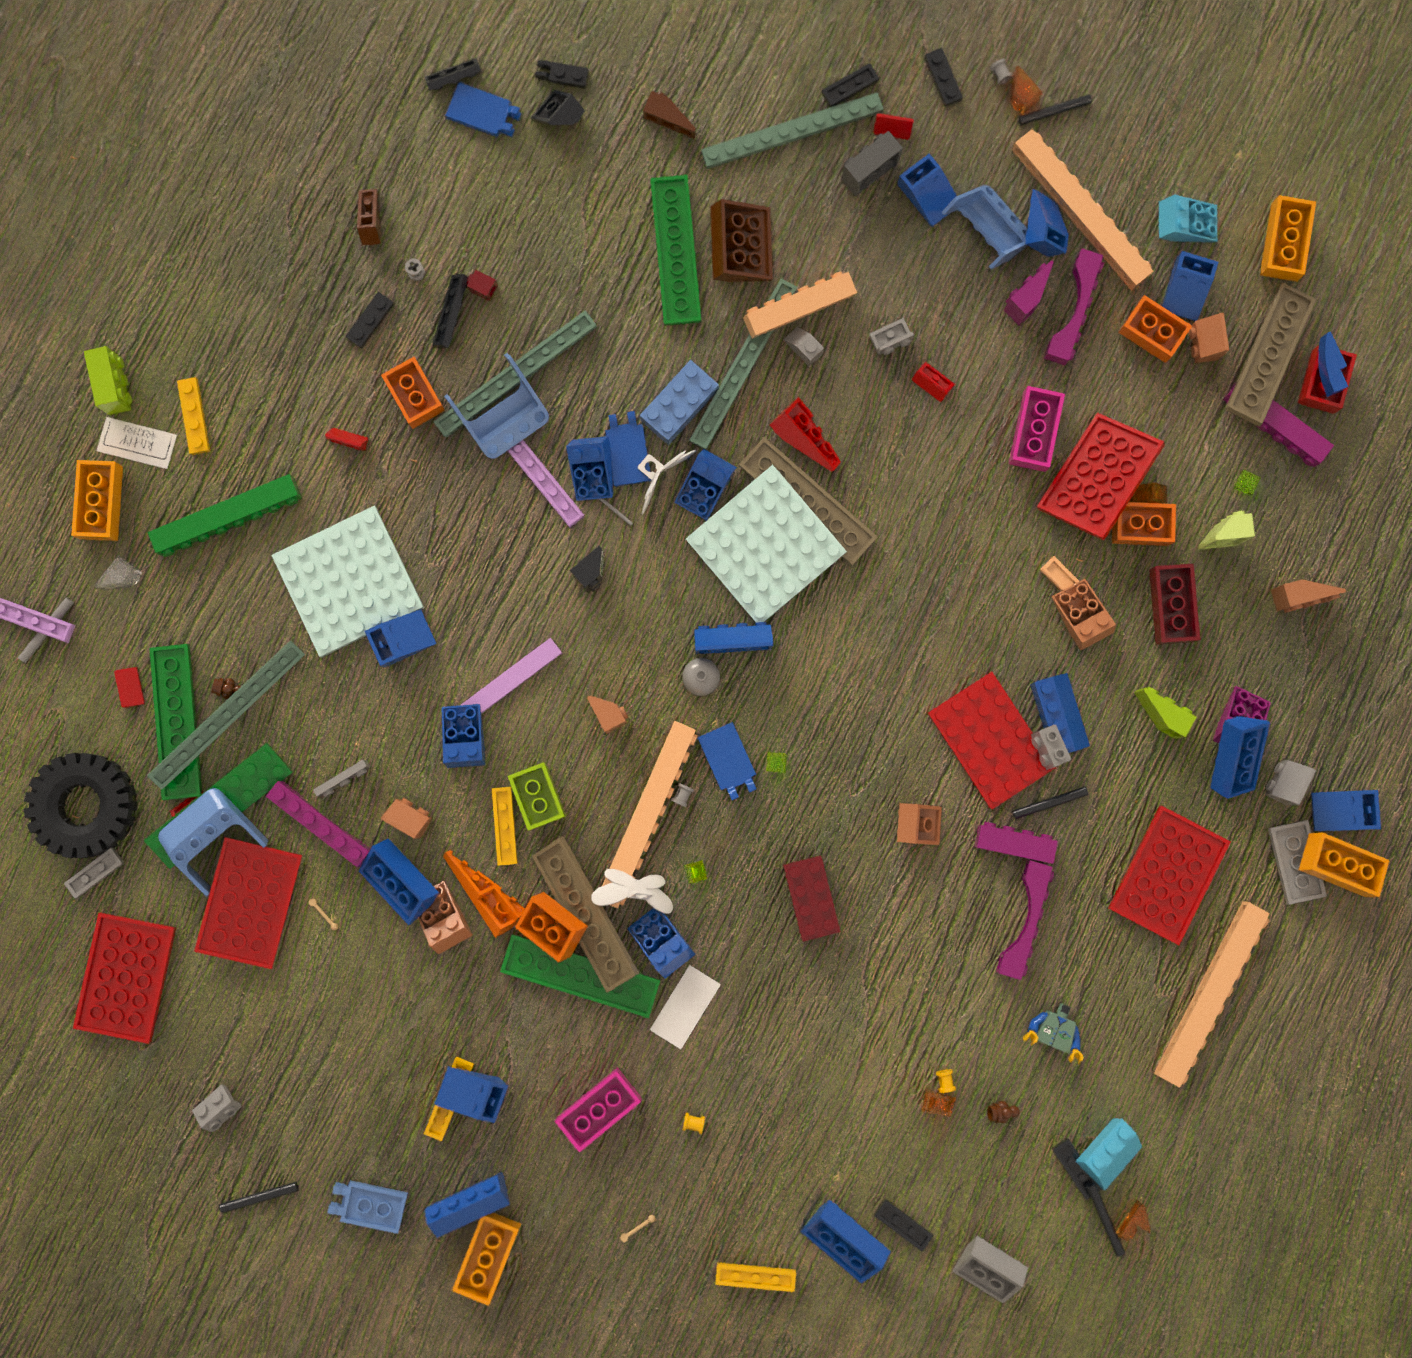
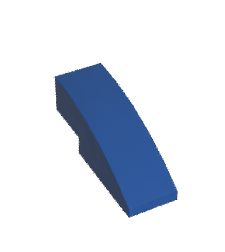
M1330 331L1320 338L1318 349L1319 372L1327 397L1339 393L1348 387L1341 372L1342 369L1347 367V364Z

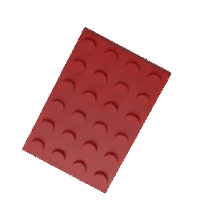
M1096 413L1037 505L1038 510L1104 541L1165 446L1164 441L1100 413Z
M992 671L927 713L990 810L1056 768L1046 770L1041 764L1040 754L1032 744V731Z
M1160 805L1108 909L1170 942L1180 945L1231 841Z
M225 837L194 952L272 969L303 855L267 846L263 848L258 844Z
M102 912L98 913L73 1029L147 1044L151 1043L176 927Z

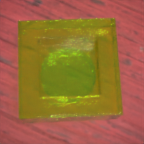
M1242 470L1234 488L1251 496L1254 494L1261 477Z
M767 752L766 772L785 773L787 754Z
M703 860L684 865L689 884L707 879Z

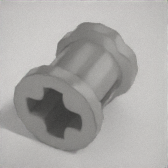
M1000 59L990 66L991 71H994L998 79V85H1002L1012 79L1013 74L1009 72L1005 59Z
M409 259L406 262L405 270L409 277L415 281L423 279L425 270L421 262L417 259Z
M678 783L679 788L671 801L686 807V802L691 792H694V789Z

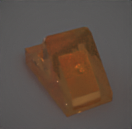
M926 1088L921 1111L951 1117L956 1098Z
M1136 1200L1116 1231L1118 1236L1126 1242L1135 1236L1137 1226L1151 1234L1146 1207L1138 1200Z

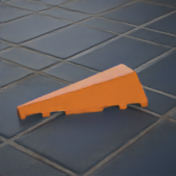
M453 851L445 852L444 859L495 938L511 930L518 923L525 908L516 902L517 899L512 896L510 898L502 892V888L480 871L475 872L468 866V862L465 860L461 861L455 857Z

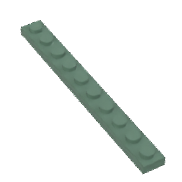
M877 92L701 149L706 168L710 169L871 117L878 113H883V106Z
M781 278L768 301L772 299L775 302L779 301L781 296L789 292L793 295L797 287ZM774 330L753 339L749 334L689 440L691 443L707 450Z
M584 311L515 361V363L527 379L597 328V325L589 314ZM509 366L456 406L465 420L470 421L518 386L520 380L512 367ZM452 408L434 421L445 438L463 426V423Z
M290 640L161 761L147 777L160 789L166 787L305 654Z

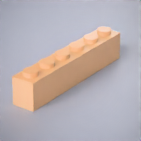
M841 271L831 275L832 279L827 281L825 278L820 279L814 283L815 286L809 288L806 285L799 288L796 294L792 295L789 292L781 296L779 301L775 302L772 299L764 303V307L760 309L756 306L747 310L748 314L743 319L751 338L753 339L853 297L857 291L849 272L844 274Z

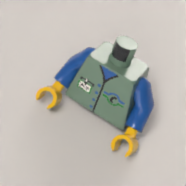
M1060 1003L1057 1013L1047 1010L1031 1020L1023 1041L1030 1038L1032 1041L1030 1045L1040 1041L1068 1054L1071 1051L1072 1054L1068 1058L1069 1062H1072L1074 1057L1078 1059V1064L1083 1060V1055L1080 1052L1081 1041L1076 1022L1067 1018L1071 1007Z

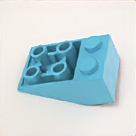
M1173 195L1159 201V238L1173 242H1217V205L1179 195Z

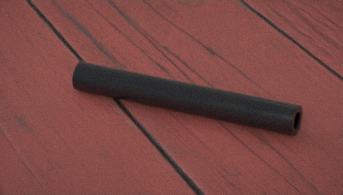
M1090 94L1036 110L1018 116L1019 125H1024L1091 104L1092 99Z
M1084 786L1012 810L1014 819L1016 820L1088 796V790Z
M289 1183L219 1204L220 1212L226 1213L298 1192V1183Z
M1090 1182L1086 1185V1188L1117 1257L1123 1256L1125 1254L1124 1248L1095 1182Z

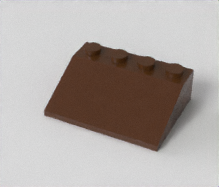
M720 199L710 206L713 280L726 282L772 281L770 207Z

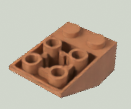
M1086 579L1052 596L1071 637L1080 651L1114 633L1115 622Z
M1303 579L1271 589L1276 610H1284V613L1340 598L1339 594L1346 592V589Z
M445 881L434 886L439 894L433 904L418 917L430 947L438 954L473 936L463 913Z

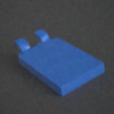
M459 82L445 117L498 137L499 133L513 137L515 132L512 129L513 124L506 123L505 121L507 116L519 121L522 114L519 112V107L511 106L510 100Z
M635 411L627 412L629 424L618 425L616 414L608 415L611 429L605 430V433L609 437L614 487L652 481L638 469L640 463L647 456L643 424L637 425ZM649 462L645 464V469L650 472Z
M733 722L698 737L720 789H727L731 800L739 798L735 787L743 783L746 784L749 793L756 790L751 778L756 773Z

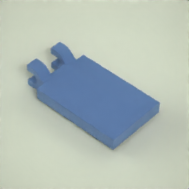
M351 1180L348 1186L336 1182L332 1194L343 1195L342 1204L331 1202L328 1214L341 1215L340 1222L398 1234L408 1192Z

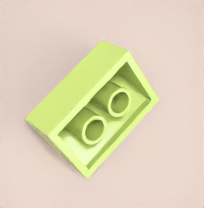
M1245 511L1233 512V515L1221 519V522L1216 524L1199 544L1198 549L1237 546L1255 537L1252 513L1245 514Z

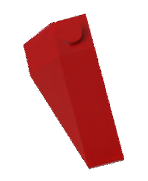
M798 397L771 422L770 426L782 440L833 472L841 461L831 444L823 439L821 427H816L814 424L812 412Z

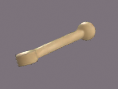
M310 899L309 905L314 906L331 925V929L336 931L338 924L333 923L317 905L316 899Z
M649 1215L648 1219L627 1234L623 1233L620 1237L621 1241L626 1242L628 1237L645 1225L655 1222V1216Z

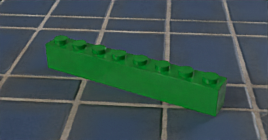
M288 474L147 533L155 553L167 557L173 555L174 551L178 549L184 550L192 547V544L195 542L207 541L212 535L224 534L229 528L241 527L245 525L246 521L251 519L253 521L263 517V514L268 512L275 513L280 510V507L295 505L298 503V500L302 499L295 478Z

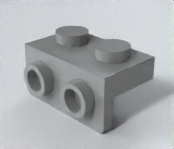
M904 318L869 333V337L879 356L883 353L884 355L892 353L894 348L898 346L905 347L911 344L914 333L910 332Z
M1056 725L1031 734L1032 744L1038 750L1040 762L1046 770L1071 760Z
M221 1084L197 1105L192 1112L202 1129L214 1132L227 1119L235 1115L242 1106L239 1102L234 1101L227 1086Z

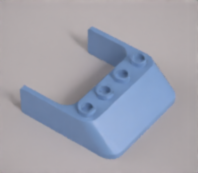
M987 185L956 196L941 212L943 215H946L956 210L961 211L962 215L973 223L975 230L981 232L986 242L995 248L998 257L989 266L991 270L1010 261L1028 246L1025 244L1026 226L997 193Z
M508 353L504 354V357L518 376L520 387L515 393L473 421L465 420L452 399L447 394L444 396L472 438L489 458L499 457L545 425L549 419L546 408Z
M216 788L209 789L166 825L158 836L171 861L205 896H209L211 886L188 862L231 825L238 824L244 827L263 848L268 843V839Z

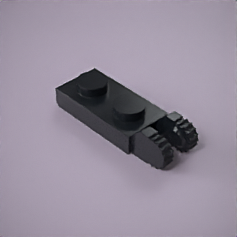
M546 60L537 61V67L550 70V74L544 71H536L535 78L554 84L586 88L589 68L556 62L551 63Z

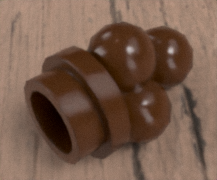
M215 678L211 693L228 699L241 686H235V681L231 678L225 680L224 678Z
M999 1101L987 1107L988 1119L994 1123H1006L1011 1117H1018L1020 1113L1017 1106L1009 1107L1005 1101Z

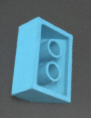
M1113 1118L1076 1162L1105 1191L1138 1153L1142 1145L1136 1132L1123 1119Z

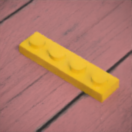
M194 377L179 380L177 385L189 454L196 455L210 452L198 379Z
M512 787L492 788L498 866L518 864Z
M717 1262L716 1285L795 1292V1269Z

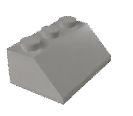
M976 1236L965 1248L953 1272L1004 1304L1023 1287L1028 1267L994 1247L985 1239Z

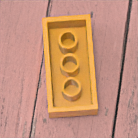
M1279 195L1271 203L1260 271L1261 276L1297 282L1305 275L1316 207L1315 201Z
M77 460L71 536L80 540L118 541L123 477L122 465L115 461Z
M1323 832L1309 833L1299 870L1363 897H1380L1390 860Z
M494 1212L480 1218L452 1291L489 1306L521 1223Z

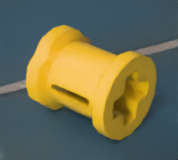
M952 1069L936 1072L940 1085L939 1093L956 1090L952 1080Z
M686 1112L682 1130L686 1131L688 1129L702 1134L705 1116L701 1118L695 1117Z

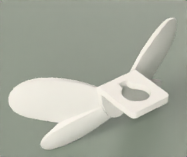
M696 450L684 454L686 451L681 452L665 465H662L650 454L640 463L638 469L652 480L644 498L642 515L649 505L657 479L662 471L688 459ZM647 462H654L657 469L656 473L646 471L645 464Z
M607 869L604 873L605 877L612 883L598 888L592 894V902L599 906L614 904L628 897L646 900L653 908L664 914H669L673 910L672 901L658 889L665 884V879L660 875H649L636 880L623 871Z

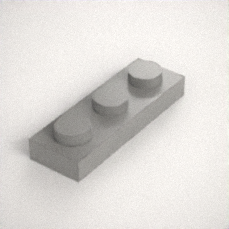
M361 760L313 789L317 797L323 796L326 798L334 793L333 789L338 786L342 788L351 783V778L355 776L359 778L366 774V769L371 766L367 760Z
M110 848L67 880L64 885L72 896L77 899L123 865L124 861L114 848Z

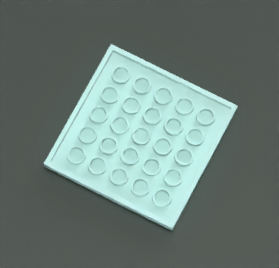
M771 465L686 538L688 543L756 623L765 622L847 552L774 465Z
M375 505L272 555L315 649L321 658L365 637V630L424 608Z

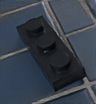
M940 48L926 53L924 59L944 107L962 101L963 96L943 49Z
M473 58L424 78L429 91L432 89L439 90L448 83L455 84L462 78L476 76L478 72H481V68L477 59Z
M868 63L822 89L821 93L829 107H834L879 82V77L872 65Z
M377 292L345 337L362 349L395 305L394 302L380 292Z
M1066 1138L1051 1149L1083 1197L1088 1200L1091 1197L1086 1185L1095 1181L1078 1165L1076 1160L1080 1155L1070 1140ZM1095 1182L1098 1191H1101L1102 1188Z
M886 1198L874 1213L876 1218L921 1252L924 1251L934 1236Z

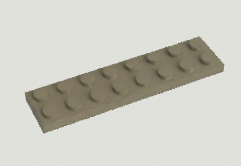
M1283 282L1279 285L1225 410L1257 426L1263 424L1316 299Z
M763 437L743 459L739 467L755 480L771 465H774L847 551L842 558L853 566L878 536Z
M564 836L534 854L532 857L556 901L588 926L579 943L606 992L615 989L639 974L604 908L592 902L594 890Z

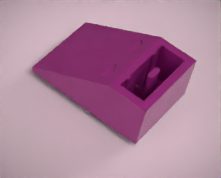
M1052 260L1047 265L1043 263L1036 270L1033 277L1030 275L1022 283L1023 285L1019 290L1016 288L1012 291L1009 298L1005 301L1007 305L1004 311L1018 326L1033 314L1040 303L1054 263Z
M1235 686L1219 720L1213 741L1219 744L1225 720L1238 716L1266 720L1271 702Z

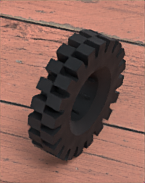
M88 753L65 754V757L58 756L50 760V765H43L37 771L40 774L39 777H33L28 786L32 787V791L26 792L24 802H29V808H24V816L31 820L27 827L30 833L37 834L35 840L41 846H47V851L55 855L61 854V857L66 858L95 857L102 855L110 848L118 846L117 842L124 840L129 833L126 829L134 824L136 817L132 816V811H137V801H133L132 797L136 795L134 785H129L128 781L131 779L125 771L120 770L121 766L114 761L107 760L108 758ZM87 785L94 790V793H97L100 800V810L97 817L93 818L90 824L86 826L79 824L78 826L70 821L71 818L67 817L65 813V800L75 787H86Z

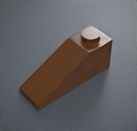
M651 91L643 109V118L695 139L696 128L670 98L662 92L656 93Z
M377 188L359 190L357 230L362 246L381 244Z

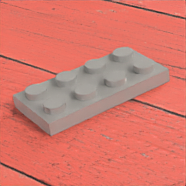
M1308 820L1268 828L1286 904L1290 905L1326 897L1327 894L1323 880L1299 870L1308 835L1311 833Z

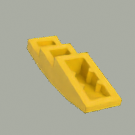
M457 1056L452 1065L453 1068L472 1071L474 1066L473 1063ZM435 1105L424 1134L442 1141L455 1112Z

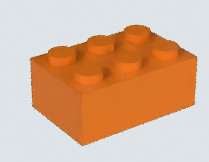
M1144 295L1118 333L1166 363L1174 355L1192 325Z
M415 357L381 374L412 429L445 411Z
M1128 502L1112 527V544L1170 546L1175 543L1176 504Z
M545 892L531 897L515 926L518 931L557 962L571 957L588 927Z

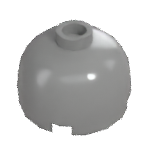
M697 658L685 666L682 673V681L690 693L696 696H706L713 693L718 687L720 672L711 660Z

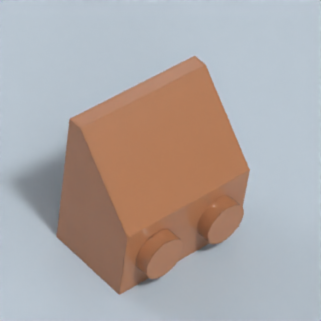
M1224 313L1197 320L1192 324L1188 335L1192 339L1191 355L1195 358V363L1218 361L1229 351Z
M593 696L587 697L605 733L608 734L627 724L626 719L629 717L623 706L619 708L616 703Z
M404 797L402 800L396 799L383 814L381 820L414 839L422 838L433 819L428 816L430 812L421 807L416 809L412 806L413 802Z
M900 803L897 842L939 845L942 807Z

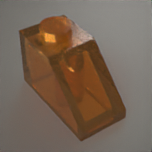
M1018 65L1012 77L1011 102L1015 110L1024 114L1040 101L1043 92Z
M1156 482L1140 484L1129 502L1167 504V486Z

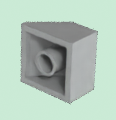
M1283 760L1276 765L1274 769L1275 775L1267 783L1265 795L1284 805H1300L1316 770L1290 760Z

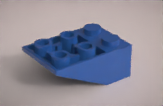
M930 153L902 173L898 179L897 185L931 227L949 215H943L941 212L957 195L943 170Z
M1033 189L1025 244L1047 257L1065 254L1067 252L1069 235L1058 204Z
M1182 251L1175 259L1162 307L1178 317L1197 321L1214 280L1219 262Z
M609 437L575 439L568 443L566 449L576 501L613 498L612 454Z
M703 449L698 454L674 503L707 521L737 467Z
M421 609L365 630L378 663L384 668L437 644Z
M480 704L442 707L443 763L447 768L485 765V744Z
M1378 790L1311 793L1314 831L1381 829Z
M652 908L627 928L655 969L664 978H667L696 955L666 914L661 913L655 908Z
M448 1067L434 1104L477 1120L495 1123L508 1085L496 1076Z

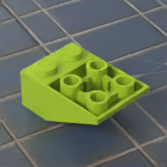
M1151 687L1142 688L1134 692L1158 730L1173 739L1187 736L1197 718L1192 715L1193 711L1183 706L1180 708L1175 705L1176 702L1173 699L1159 696V692Z

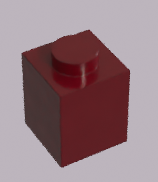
M475 270L474 274H470L467 279L469 292L490 302L498 287L496 279L478 270Z

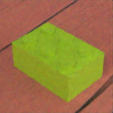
M107 346L84 351L95 406L108 415L130 411L132 398L130 393L127 392L128 380L123 373L124 361L122 357L118 356Z
M545 762L508 776L528 831L566 817Z

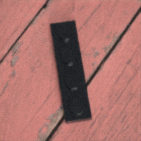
M454 274L451 276L432 346L436 348H449L452 342L453 330L457 324L458 312L462 306L464 291L467 288L468 276L464 274Z

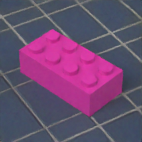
M1031 386L1026 387L1022 396L1008 464L1046 472L1050 468L1065 397L1064 393Z
M617 1067L557 1116L555 1123L580 1153L641 1102L642 1097Z

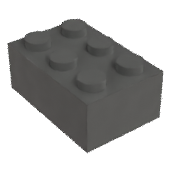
M889 131L884 135L882 133L879 134L870 146L865 145L856 157L852 156L846 160L841 180L856 197L899 163L903 147Z

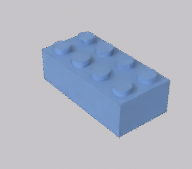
M690 360L640 414V420L669 445L716 394L719 384Z

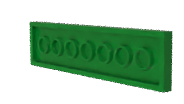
M688 175L650 178L664 326L702 323Z
M190 644L149 648L159 763L197 729ZM199 755L166 787L161 789L162 800L198 797L202 794Z
M267 742L207 790L212 788L219 789L243 812L270 791L277 781H282L289 776L292 770ZM200 796L144 839V842L169 869L174 867L175 864L171 861L160 843L159 833Z
M514 934L511 936L500 971L501 973L646 1018L650 1016L660 984V979L639 973L615 989L606 992L588 957L573 953L570 958L557 962L530 939Z

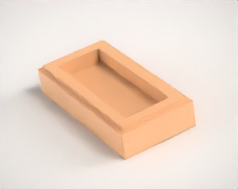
M1055 556L1040 569L1060 591L1079 582Z

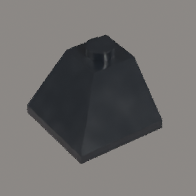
M553 90L530 118L548 125H574L581 119L585 109L572 94Z

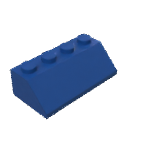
M757 622L755 626L739 623L736 624V627L722 624L712 629H709V626H698V629L694 630L696 654L772 650L773 648L771 625H767V622Z
M1065 673L1031 683L1030 686L1043 728L1056 725L1068 753L1089 747L1090 744L1068 674Z
M1240 716L1224 721L1214 773L1212 775L1210 787L1212 790L1227 799L1255 790L1270 726L1269 721Z
M389 838L371 847L359 869L361 875L408 925H411L433 904L439 894L435 887Z
M500 1172L425 1208L426 1222L434 1235L438 1238L510 1205L504 1174Z
M831 1200L823 1204L801 1230L802 1234L861 1284L882 1270L891 1252Z

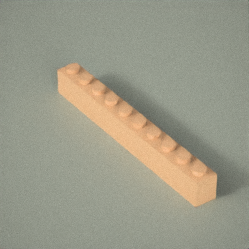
M1032 129L1015 142L1012 148L1014 154L1054 201L1057 202L1094 248L1103 255L1105 261L1132 291L1153 273L1151 264L1140 256L1139 250L1128 242L1127 236L1116 228L1115 222L1105 215L1103 208L1098 203L1093 201L1089 191L1081 187L1077 177L1070 174L1065 163L1059 161L1053 149L1047 147L1043 142L1041 135L1035 133Z
M674 721L610 869L623 871L636 878L633 876L635 869L639 870L644 859H641L643 851L647 852L651 841L648 839L651 833L654 835L659 826L656 821L659 816H663L667 807L664 805L666 798L670 799L674 792L673 782L674 780L678 781L681 776L682 770H680L682 762L686 764L690 755L687 750L690 745L694 746L698 737L695 734V729ZM605 878L602 886H605L612 882ZM627 898L610 905L615 908H619L620 905L624 906Z
M1243 901L1154 1074L1179 1088L1186 1083L1188 1079L1187 1073L1190 1067L1196 1064L1197 1054L1199 1050L1204 1048L1207 1034L1214 1029V1021L1217 1015L1222 1013L1224 1009L1223 1003L1226 998L1232 994V986L1235 980L1240 978L1244 963H1247L1250 959V951L1253 945L1255 946L1258 943L1262 928L1264 929L1267 926L1270 913L1250 902Z

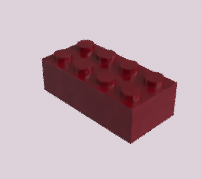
M1194 564L1152 567L1149 569L1156 645L1194 643L1199 641L1200 629Z
M821 855L783 864L801 940L804 942L841 932Z

